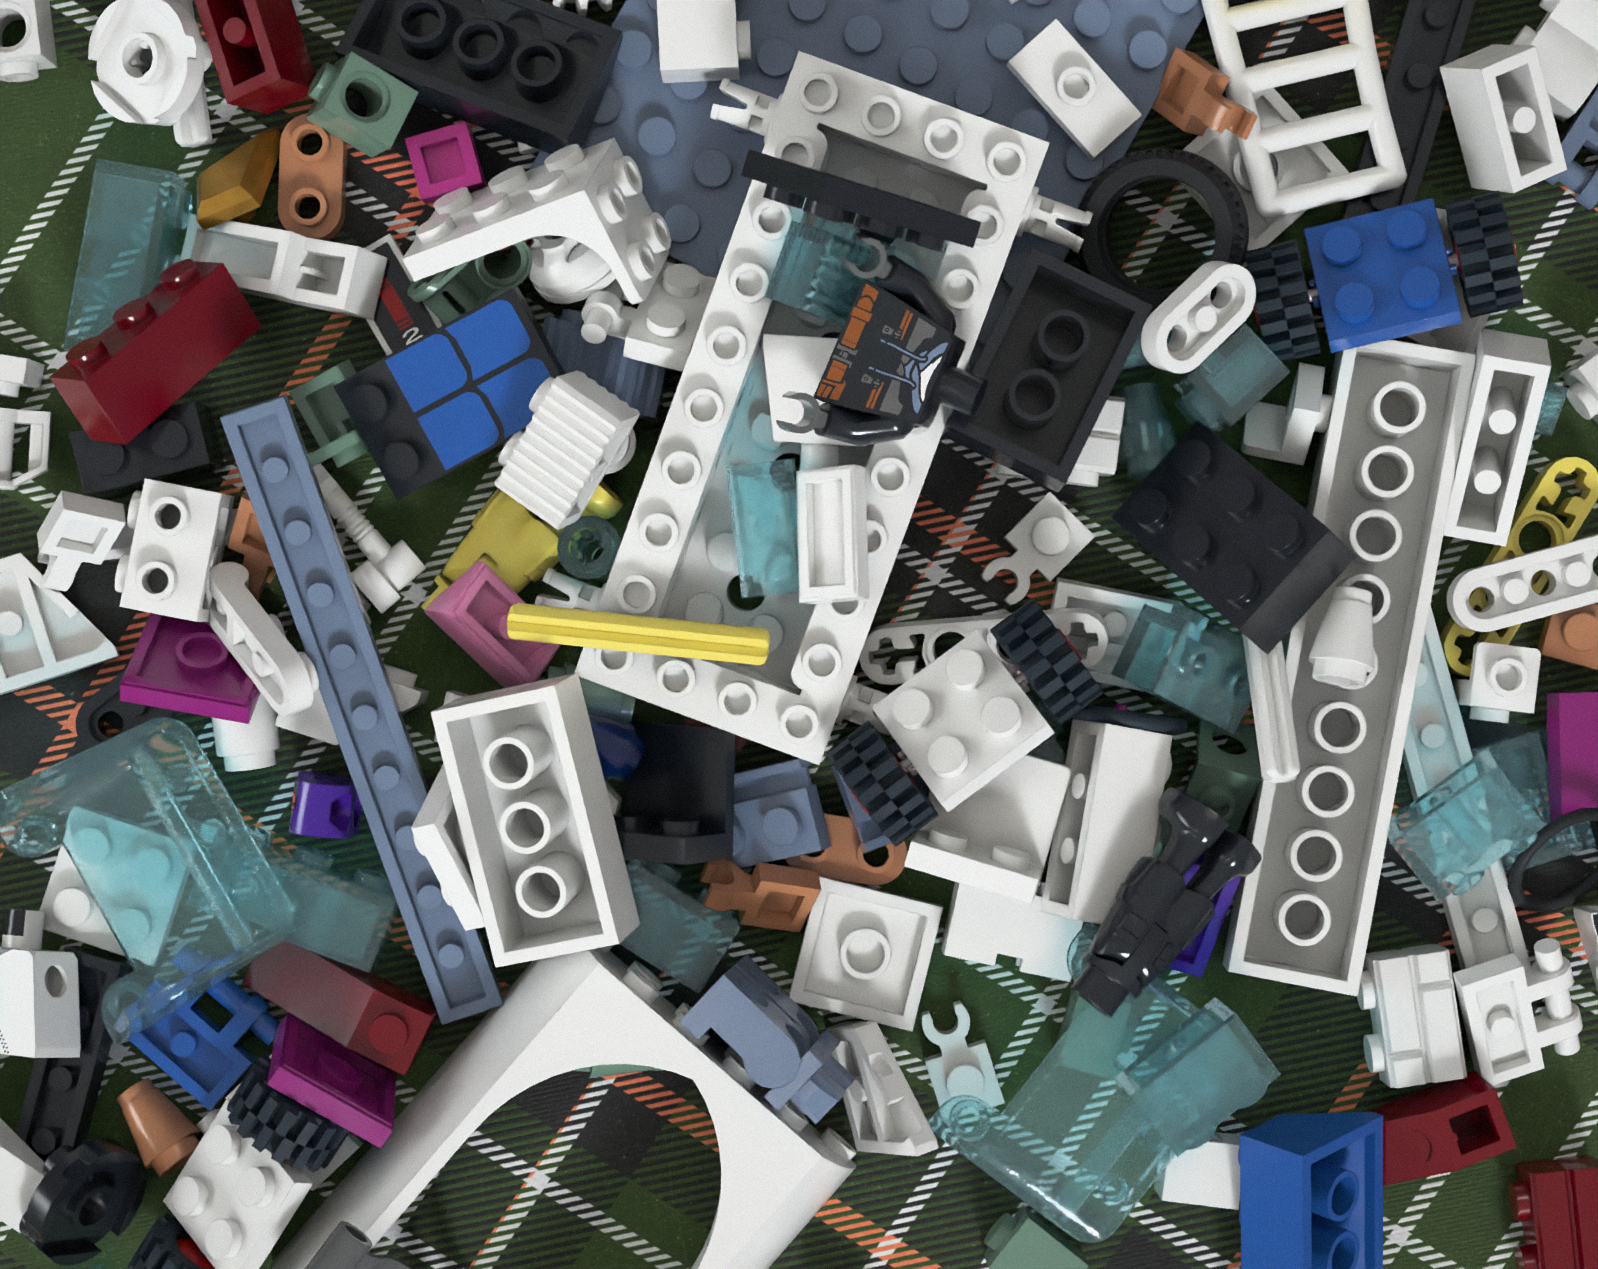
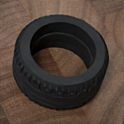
M1147 149L1131 153L1113 162L1090 184L1079 205V210L1093 213L1090 224L1088 226L1074 225V234L1084 239L1079 252L1076 253L1081 271L1153 305L1149 315L1177 288L1158 290L1141 286L1122 271L1114 258L1110 244V223L1117 204L1130 189L1148 180L1164 178L1177 180L1196 190L1208 204L1215 223V246L1209 262L1223 261L1242 266L1249 243L1248 215L1237 187L1227 174L1214 163L1204 157L1184 150ZM1216 286L1212 289L1210 294L1211 302L1214 300L1216 296Z

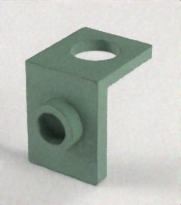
M1201 714L1198 721L1196 761L1183 792L1220 815L1229 824L1226 829L1237 833L1260 781L1261 766L1255 727ZM1217 735L1231 736L1244 745L1246 752L1238 755L1226 753L1214 744L1212 738Z

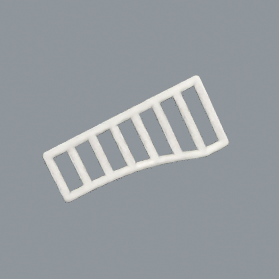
M1201 0L1219 70L1230 77L1225 88L1227 99L1250 109L1258 116L1247 140L1241 139L1238 136L1237 138L1256 209L1262 217L1273 218L1399 188L1405 183L1407 172L1388 105L1368 0H1258L1233 7L1229 6L1228 0ZM1343 7L1349 44L1246 68L1237 32ZM1354 69L1361 105L1262 128L1253 96L1254 92ZM1368 130L1377 163L1376 167L1278 190L1269 153Z

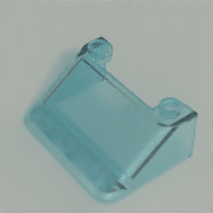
M169 717L151 719L0 791V840L3 845L12 853L22 857H39L64 846L134 972L115 981L107 989L101 1002V1018L115 1045L145 1030L278 946L292 929L294 911L289 898L194 733L179 720Z
M1090 922L1085 923L1070 943L1067 951V967L1075 981L1087 966L1081 960V957L1085 952L1092 954L1089 948L1099 929ZM1158 976L1151 984L1142 989L1141 995L1136 1000L1127 996L1111 1019L1088 1003L1001 1114L980 1098L970 1095H959L943 1103L928 1123L932 1131L948 1145L1069 1236L1082 1242H1100L1110 1237L1117 1230L1238 1077L1243 1064L1242 1049L1237 1039L1229 1031Z

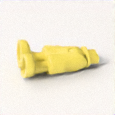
M601 480L579 520L557 530L543 519H538L536 514L498 488L482 509L478 510L471 524L473 528L451 555L442 574L439 573L435 577L434 581L438 588L421 607L426 610L438 595L477 561L485 562L518 594L531 581L535 583L544 577L547 569L553 568L569 551L566 545L569 542L565 536L581 522L595 516L602 519L614 517L623 507V501Z

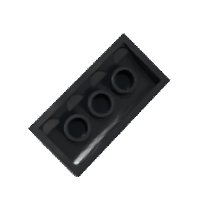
M362 0L335 53L338 59H341L352 51L419 92L414 101L418 104L552 154L572 144H578L580 148L582 147L611 77L623 35L621 30L540 0Z

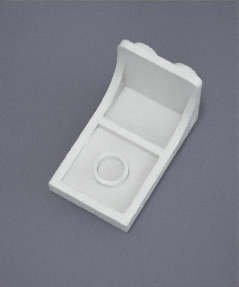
M611 138L581 150L578 144L568 145L548 156L544 161V165L526 172L523 166L509 168L493 177L488 183L489 186L470 193L467 187H461L443 195L433 204L435 211L429 220L416 229L417 237L402 258L415 282L529 238L544 235L562 236L576 240L599 254L613 271L628 301L634 305L647 299L669 255L671 237L665 220L659 213L652 212L642 193V178L636 163L630 156H624L615 138Z

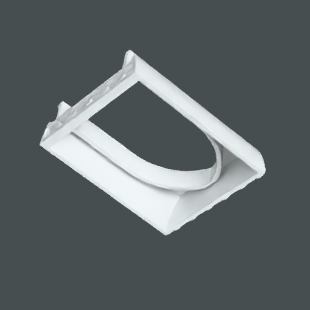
M614 945L533 960L504 993L503 1005L492 1008L394 1120L393 1132L380 1149L373 1145L275 1257L270 1269H305L340 1221L348 1222L361 1230L372 1242L370 1251L466 1139L490 1114L527 1088L550 1077L575 1069L610 1064L642 1065L672 1071L694 1080L706 1102L718 1140L721 1163V1190L712 1228L701 1253L691 1269H768L856 1168L857 1164L851 1160L855 1156L856 1151L831 1128L828 1127L823 1134L818 1132L809 1124L805 1117L806 1114L790 1099L777 1111L764 1098L770 1089L762 1087L751 1080L745 1071L743 1058L731 1046L725 1051L710 1038L708 1031L700 1039H697L679 1022L692 1007L683 1002L678 1009L660 995L659 990L664 986L663 983L649 969L636 960L628 967L610 951Z

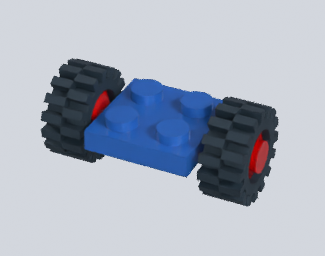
M1499 190L1445 203L1452 247L1445 248L1433 198L1304 229L1315 277L1314 280L1309 281L1310 289L1308 290L1296 239L1245 251L1247 268L1256 286V300L1253 308L1258 328L1261 327L1270 365L1321 353L1310 302L1314 303V308L1321 307L1331 353L1462 323L1461 310L1452 275L1457 274V270L1470 318L1523 306L1522 284L1518 271L1515 244Z

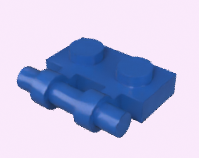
M189 943L172 961L190 977L187 983L180 990H177L163 976L156 978L114 1025V1028L206 1109L211 1111L257 1060L238 1043L241 1038L251 1030L269 1046L274 1041L275 1032L280 1022L267 1011L271 1005L261 996L255 993L251 997L224 973L228 967L214 955L209 959L206 958ZM206 992L233 1015V1018L223 1029L195 1005Z

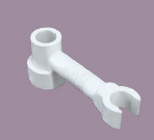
M319 463L313 469L330 515L337 519V523L341 524V528H344L346 533H349V537L353 538V542L357 543L358 548L368 558L351 572L354 583L382 614L401 598L397 592L423 572L426 567L402 539L391 547L378 530L374 529V526L370 524L366 516L362 515L361 510H358V507L354 505V502L322 464Z

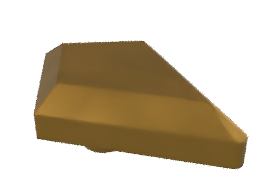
M272 128L259 133L200 173L197 178L196 221L204 231L231 219L235 222L247 223L255 216L256 209L262 204L279 157L281 133L278 128Z

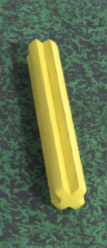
M524 603L512 605L507 618L508 637L513 640L752 665L764 664L769 653L770 635L769 631L764 628Z

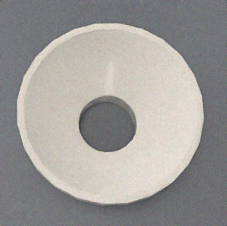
M554 235L532 238L529 247L532 263L528 277L539 295L548 302L570 304L582 301L604 289L616 279L609 265L599 254L576 240Z

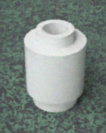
M261 693L249 724L212 717L216 755L224 758L225 771L254 770L277 764L275 750L281 748L279 728L275 726L277 712Z

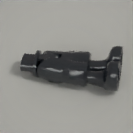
M1168 788L1158 803L1161 816L1172 829L1163 853L1158 859L1149 856L1141 857L1129 872L1125 882L1120 884L1115 896L1116 902L1100 925L1090 945L1089 951L1092 954L1085 952L1081 957V960L1087 966L1071 987L1081 998L1110 1019L1127 996L1136 1000L1141 995L1143 988L1151 984L1160 974L1164 975L1169 969L1170 964L1179 955V951H1183L1194 942L1196 936L1216 914L1213 912L1215 905L1210 901L1216 893L1235 877H1245L1251 874L1262 859L1261 854L1251 842L1242 835L1226 829L1229 824L1220 815L1195 798L1175 788ZM1203 853L1205 857L1201 866L1188 884L1185 885L1183 876Z

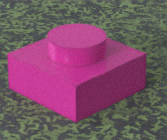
M466 121L405 138L420 197L424 203L435 202L443 195L461 187H467L469 192L487 187L472 130Z

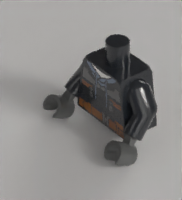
M857 233L855 236L870 245L872 249L870 260L866 264L856 266L841 256V262L848 271L855 276L863 278L862 284L814 396L788 391L782 396L801 402L804 408L802 419L796 424L776 420L777 425L787 432L805 434L814 429L818 436L864 446L904 439L915 425L929 428L934 421L940 404L973 417L984 398L988 380L957 367L965 349L966 341L954 334L956 314L930 277L897 256L890 255L887 257L885 247L874 237L866 233ZM873 277H874V278H875V283L872 282V281L867 280L866 278H873ZM817 400H820L825 403L819 406Z

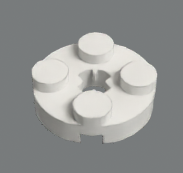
M117 0L111 3L97 20L88 46V59L97 61L96 72L99 82L91 80L96 98L102 107L115 118L136 124L171 126L177 123L182 114L194 101L200 89L204 71L210 67L213 60L206 36L200 34L198 24L191 13L175 0ZM143 48L152 50L153 59L149 71L143 75L142 66L145 65V62L140 60V55Z

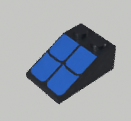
M516 286L380 359L333 387L395 498L399 500L508 441L518 431H526V426L532 421L534 414L529 409V404L536 390L547 378L553 377L555 379L557 376L566 373L519 287Z

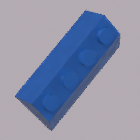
M1374 1112L1280 1114L1240 1134V1147L1238 1151V1162L1240 1165V1269H1383V1115Z

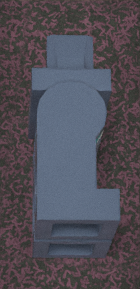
M745 955L730 968L679 1021L697 1039H700L712 1028L743 1058L745 1071L751 1080L762 1087L771 1088L764 1098L777 1111L790 1099L815 1124L846 1093L845 1090L855 1080V1077L831 1055L841 1041L828 1029L819 1036L817 1026L811 1017L748 955Z

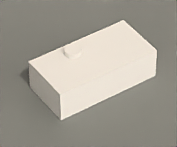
M578 672L457 698L432 711L431 716L495 968L620 944L640 925Z

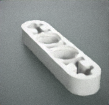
M1080 607L1043 610L1056 629L1059 628L1065 636L1071 633L1073 623L1075 622L1084 623V629L1087 633H1097L1098 641L1089 643L1086 654H1079L1082 659L1081 662L1086 668L1093 667L1103 658L1108 648L1110 633L1106 621L1099 613L1089 608ZM1012 613L896 622L880 625L867 635L859 657L862 670L870 679L879 684H904L922 670L917 668L919 655L904 656L898 660L894 670L887 669L885 660L880 658L874 659L873 651L878 650L882 646L884 638H892V644L896 649L914 648L918 643L914 634H924L922 655L925 665L928 666L938 658L934 649L935 641L942 633L949 631L957 632L967 637L977 629L1006 669L1009 671L1014 667L1019 674L1020 671L1013 662L1001 653L998 642L990 629Z

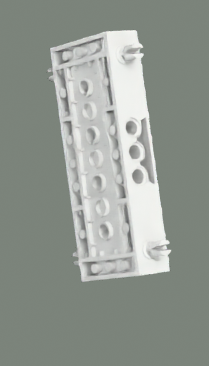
M798 51L784 93H781L778 99L733 83L727 78H724L720 84L719 89L723 94L745 105L747 108L739 109L713 104L710 118L714 120L719 119L765 136V145L762 153L891 192L981 222L973 248L947 240L943 253L905 241L908 228H905L902 239L896 237L892 244L885 247L887 257L890 255L897 256L930 277L956 314L954 334L966 341L965 349L957 365L961 369L966 370L1015 235L1021 237L1024 231L1070 248L1076 253L1081 248L1084 239L1057 225L1055 221L1088 226L1093 213L1090 211L1085 212L1038 195L1039 187L1034 186L1050 142ZM752 179L607 583H604L603 587L599 588L558 573L555 569L548 568L542 581L567 594L570 599L542 593L537 595L535 605L766 629L769 631L770 644L768 658L762 665L583 647L574 673L578 672V676L820 765L834 724L841 725L843 719L859 725H863L869 720L878 732L891 736L894 739L871 708L889 694L856 683L858 676L853 675L951 408L940 404L934 421L929 428L915 425L904 439L870 444L866 447L840 445L839 466L856 464L865 467L869 599L820 604L799 602L796 490H784L775 483L772 476V467L776 459L785 453L800 455L801 443L774 441L763 351V334L823 337L832 332L841 333L863 281V278L855 276L842 265L841 256L854 265L861 266L870 260L872 249L868 244L855 236L857 233H860V228L854 226L858 216L857 213L853 224L847 222L839 223L804 212V204L802 209L764 198L763 195L767 184ZM873 277V278H866L867 280L872 281V282L875 283V278H874V277ZM739 574H753L762 581L765 588V597L762 604L757 608L744 610L738 608L731 601L729 585L732 579Z

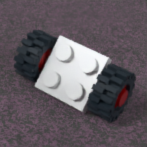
M1034 599L1026 602L990 629L992 635L1020 671L1019 674L1014 667L1009 671L1006 669L976 629L871 707L902 749L897 753L898 756L892 751L888 743L869 720L826 751L827 756L843 777L844 782L855 799L896 847L939 816L912 775L915 776L919 773L940 804L949 812L1054 734L1050 725L1025 694L1030 690L1027 686L1028 683L1060 725L1103 694L1091 673L1081 662L1082 659L1062 631L1059 628L1056 629L1053 622Z
M267 1055L261 1056L259 1060H255L232 1099H226L163 1200L174 1217L172 1218L169 1214H165L159 1220L156 1219L129 1262L128 1269H260L314 1184L302 1170L304 1165L310 1171H318L320 1167L326 1168L350 1131L268 1086L267 1081L271 1059Z

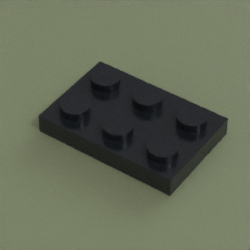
M751 149L748 150L741 176L767 184L763 195L764 198L802 209L804 204V212L839 223L847 222L853 224L857 213L858 216L854 226L890 238L898 237L902 239L905 228H908L905 241L942 253L947 240L973 248L981 225L980 221Z

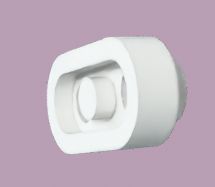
M1210 261L1199 267L1145 321L1141 333V348L1146 360L1156 368L1178 374L1190 372L1198 367L1251 314L1256 300V286L1250 272L1240 265L1223 261ZM1216 286V296L1214 300L1211 302L1210 294L1212 289ZM1171 330L1172 336L1169 343L1167 344L1168 334Z

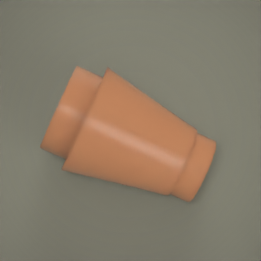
M150 1078L141 1080L124 1091L117 1098V1102L123 1109L122 1113L145 1168L153 1167L158 1176L163 1178L186 1165L200 1142L197 1136L201 1131L159 1088L154 1086Z

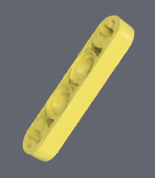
M1565 457L1548 463L1539 472L1515 511L1506 547L1495 545L1483 565L1525 554L1519 545V535L1522 528L1530 522H1538L1548 529L1551 535L1550 547L1572 541L1598 499V472L1596 468L1587 460L1579 457ZM1574 471L1578 474L1575 486L1582 490L1580 497L1565 498L1555 514L1567 516L1565 524L1553 514L1536 510L1538 502L1544 507L1551 506L1558 498L1561 487L1558 483L1554 482L1556 475H1569ZM1536 572L1531 579V587L1538 595L1548 581V577L1544 572ZM1479 587L1474 589L1469 596V603L1472 609L1480 612L1487 605L1486 592ZM1450 617L1440 634L1447 666L1451 673L1459 676H1470L1472 659H1467L1463 664L1458 661L1462 650L1454 643L1458 636L1471 637L1475 631L1462 628L1452 617ZM1521 624L1502 628L1498 633L1496 631L1482 632L1476 643L1487 642L1509 645Z

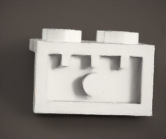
M1027 753L949 812L946 811L930 790L928 799L939 816L922 827L912 839L904 866L1032 905L1038 891L1072 773L1071 767Z

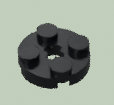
M113 1139L92 1140L76 1149L70 1145L59 1147L52 1152L44 1163V1177L37 1186L28 1209L20 1220V1233L56 1264L75 1265L93 1258L102 1251L95 1243L103 1239L110 1230L119 1237L129 1226L142 1203L147 1182L146 1173L137 1167V1161L140 1160L129 1149Z

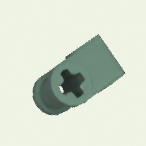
M523 240L510 245L509 257L499 266H484V256L415 282L413 280L407 290V295L414 302L423 301L445 325L523 283L530 273L532 263L531 251ZM443 292H449L457 301V304H452L443 295Z

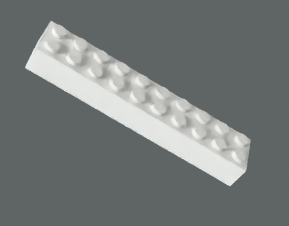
M1386 340L1335 353L1328 395L1333 396L1332 408L1325 434H1320L1306 510L1329 528L1353 552L1356 558L1282 639L1300 771L1295 780L1284 783L1266 782L1262 777V773L1260 774V781L1253 795L1246 839L1255 846L1262 859L1251 874L1241 877L1235 892L1222 962L1228 972L1358 997L1477 357L1476 354L1396 340ZM1334 587H1355L1367 590L1373 594L1371 606L1374 671L1367 672L1365 686L1362 687L1338 686L1312 678L1314 664L1309 662L1308 658L1329 600L1332 598Z

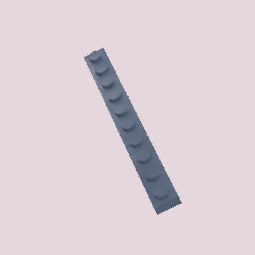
M287 394L225 414L220 417L306 655L310 658L316 669L319 680L318 688L441 1024L444 1025L503 1005L504 997L479 928L465 931L453 907L445 902L441 893L440 882L426 856H423L416 848L411 827L429 793V788Z

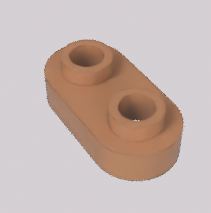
M305 113L292 119L281 134L278 215L283 227L287 231H292L308 238L328 241L340 231L345 220L347 143L305 119L308 114ZM311 134L321 136L322 147L319 152L314 155L302 153L301 144L305 137ZM307 198H316L320 202L319 213L311 219L301 218L299 214L300 204Z
M823 812L831 847L823 849L820 854L815 856L802 854L784 858L790 867L818 871L819 876L876 886L887 884L900 875L905 867L907 846L905 841L897 847L893 843L885 845L888 851L886 860L880 865H870L864 860L863 851L860 846L862 843L856 827L852 825L850 817Z

